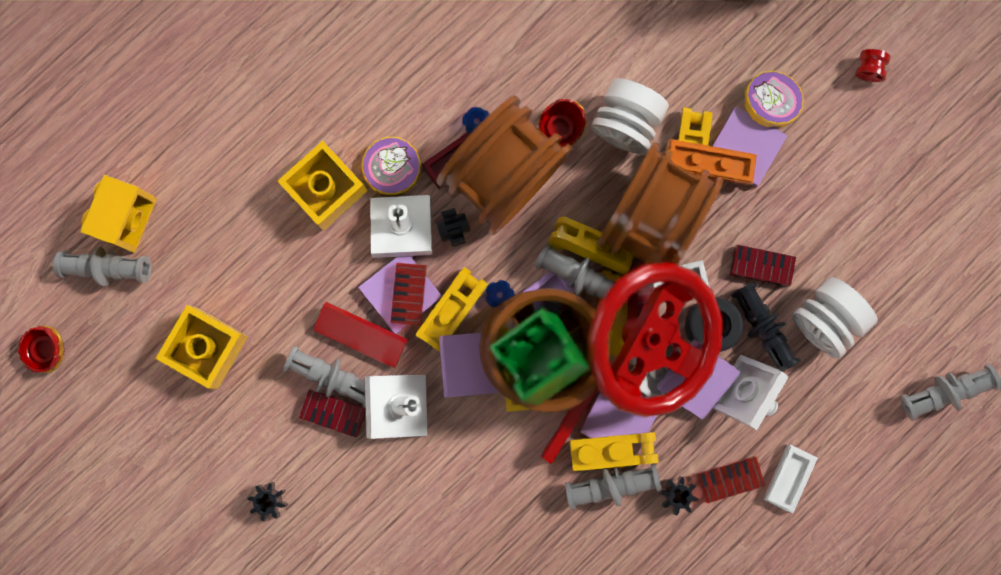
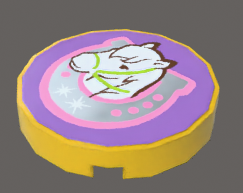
M777 71L762 72L753 77L744 91L746 111L754 121L764 127H786L796 120L803 109L804 97L801 88L794 79L785 73Z
M384 137L376 140L367 148L362 158V172L366 182L375 192L383 195L399 196L407 193L416 185L421 172V161L417 150L408 141L399 137Z

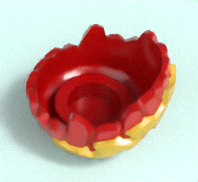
M558 99L545 108L540 115L538 125L539 130L546 137H552L556 133L562 137L559 144L564 147L567 144L572 146L582 138L585 133L587 119L584 108L577 101Z
M46 325L30 328L29 331H26L21 336L18 354L27 369L35 373H49L59 368L64 359L65 348L58 330Z

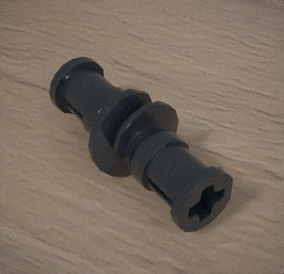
M752 282L731 294V297L737 299L745 313V318L753 327L747 334L749 339L759 337L765 352H768L777 369L784 372L800 363L801 359L795 357L787 343L788 340L779 330L787 325L786 322L775 323L774 320L779 316V312L770 315L769 308L763 303L755 289L757 287L756 283Z

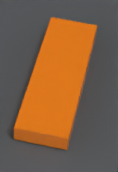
M674 139L667 141L666 151L668 149L673 151L672 162L696 175L705 169L710 172L708 176L710 179H715L718 176L727 182L744 185L753 184L757 154Z

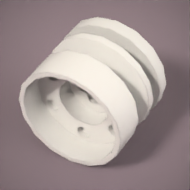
M613 79L604 97V102L608 107H600L596 114L598 118H594L590 129L612 146L635 154H647L651 146L649 141H653L656 135L654 129L650 126H660L669 104L660 94L640 83L627 79Z
M834 277L828 278L815 291V298L818 302L807 299L803 302V308H797L792 313L795 324L814 346L835 359H841L846 354V349L854 346L855 341L852 335L863 337L877 324L878 320L874 310L857 291Z

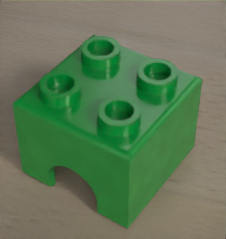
M544 309L537 311L489 346L497 361L503 363L514 376L517 384L513 387L522 402L540 405L590 369L587 361L558 316Z

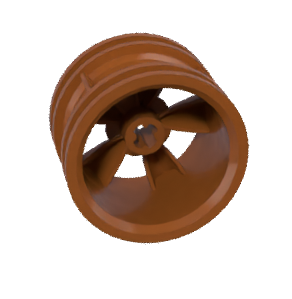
M516 95L508 98L472 132L447 162L436 181L442 188L447 185L450 187L448 194L452 198L463 194L481 211L477 221L482 225L487 222L490 223L492 226L489 232L492 235L497 234L520 212L558 170L573 150L569 144L564 147L559 144L562 137L557 133L552 137H546L529 121L532 110L528 106L520 108L521 100Z
M654 141L596 245L602 247L604 243L610 245L612 248L609 253L616 255L618 250H625L645 261L646 264L672 262L678 265L707 217L721 189L723 179L718 176L713 181L708 179L710 172L705 169L696 175L672 162L673 151L668 149L665 154L657 150L660 144Z
M539 289L516 294L503 301L493 310L484 324L479 345L480 360L488 380L502 395L532 410L556 412L578 405L587 399L597 388L590 369L540 405L522 402L512 383L506 377L502 369L505 365L497 361L489 346L501 338L503 329L510 318L518 326L535 314L533 302H547L562 308L557 316L569 335L578 329L580 330L583 340V357L588 363V332L596 311L579 296L564 290ZM608 339V361H609L610 348H609V339Z

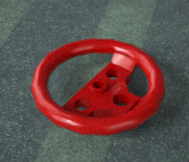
M672 262L641 265L617 279L598 303L588 332V365L598 390L618 410L646 418L672 413L696 397L712 376L722 348V315L713 290L695 271ZM664 282L653 289L639 317H632L624 324L621 333L624 344L613 365L610 366L608 361V335L616 313L631 294L648 284ZM693 299L697 302L703 319V344L701 350L681 339L677 318L685 303ZM665 301L666 311L662 316H659V307ZM670 344H672V354L668 358H666V349ZM635 357L636 366L629 372L628 364ZM665 367L685 378L680 385L664 395L647 398L641 397L640 386L649 372Z

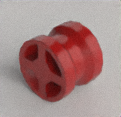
M878 49L862 50L859 57L861 66L856 69V77L867 82L885 81L887 76L885 66L890 63L891 55Z

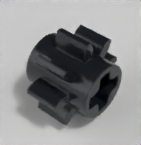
M455 208L441 212L443 219L436 221L442 242L450 241L452 247L466 243L464 236L471 234L465 212L457 214Z
M679 476L677 483L666 479L668 487L666 490L659 491L666 498V501L662 503V507L667 508L672 505L673 514L677 516L680 509H685L691 513L689 505L692 501H699L691 492L695 489V484L692 483L684 486L685 480L682 476ZM675 489L685 491L682 494V502L672 500L675 497L673 492Z
M275 482L269 483L267 490L261 484L255 486L258 494L248 497V500L253 502L254 507L251 509L250 514L258 512L261 514V521L267 520L270 513L275 519L279 518L280 512L278 509L288 506V503L282 501V495L286 490H275ZM269 495V500L273 501L274 505L266 508L267 503L262 502V498Z

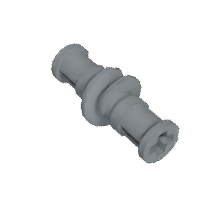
M546 244L535 265L538 269L544 268L557 275L561 280L570 282L568 287L574 286L573 293L577 296L585 290L591 296H597L602 299L615 283L606 278V275L595 272V269H589L590 259L588 257L580 264L570 256L566 257L553 250L550 244Z
M97 247L92 254L72 255L67 251H59L56 253L53 261V269L57 277L65 278L67 275H76L84 278L93 277L99 286H108L113 280L137 279L139 283H146L151 276L152 270L151 261L148 256H140L138 259L126 258L125 256H118L113 250L106 253L102 247Z
M298 346L293 347L284 365V371L288 372V370H291L306 377L311 382L319 383L315 392H320L326 386V397L328 398L332 391L335 390L344 397L348 396L363 403V407L366 408L365 381L356 377L351 372L340 370V359L337 358L329 365L318 357L314 358L299 351Z
M987 364L984 366V369L971 374L961 375L957 379L950 372L945 375V378L941 375L934 378L935 386L925 388L924 391L910 396L907 394L901 395L900 398L906 415L911 421H915L919 415L930 411H938L950 404L957 411L962 410L961 400L974 398L977 394L991 389L995 391L1001 390V379L994 366Z
M651 464V468L637 471L629 470L622 474H618V469L615 467L613 476L610 475L606 468H603V478H592L589 481L572 485L570 482L565 483L571 510L576 509L578 505L592 502L600 503L611 498L618 507L621 506L622 496H633L639 492L657 489V492L662 491L656 464Z

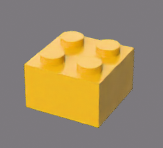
M323 140L278 180V183L323 231L368 192L364 184Z
M103 175L102 180L94 187V199L90 209L86 210L82 216L80 232L135 253L157 198L137 186Z
M186 305L155 359L208 389H219L249 336L197 307Z

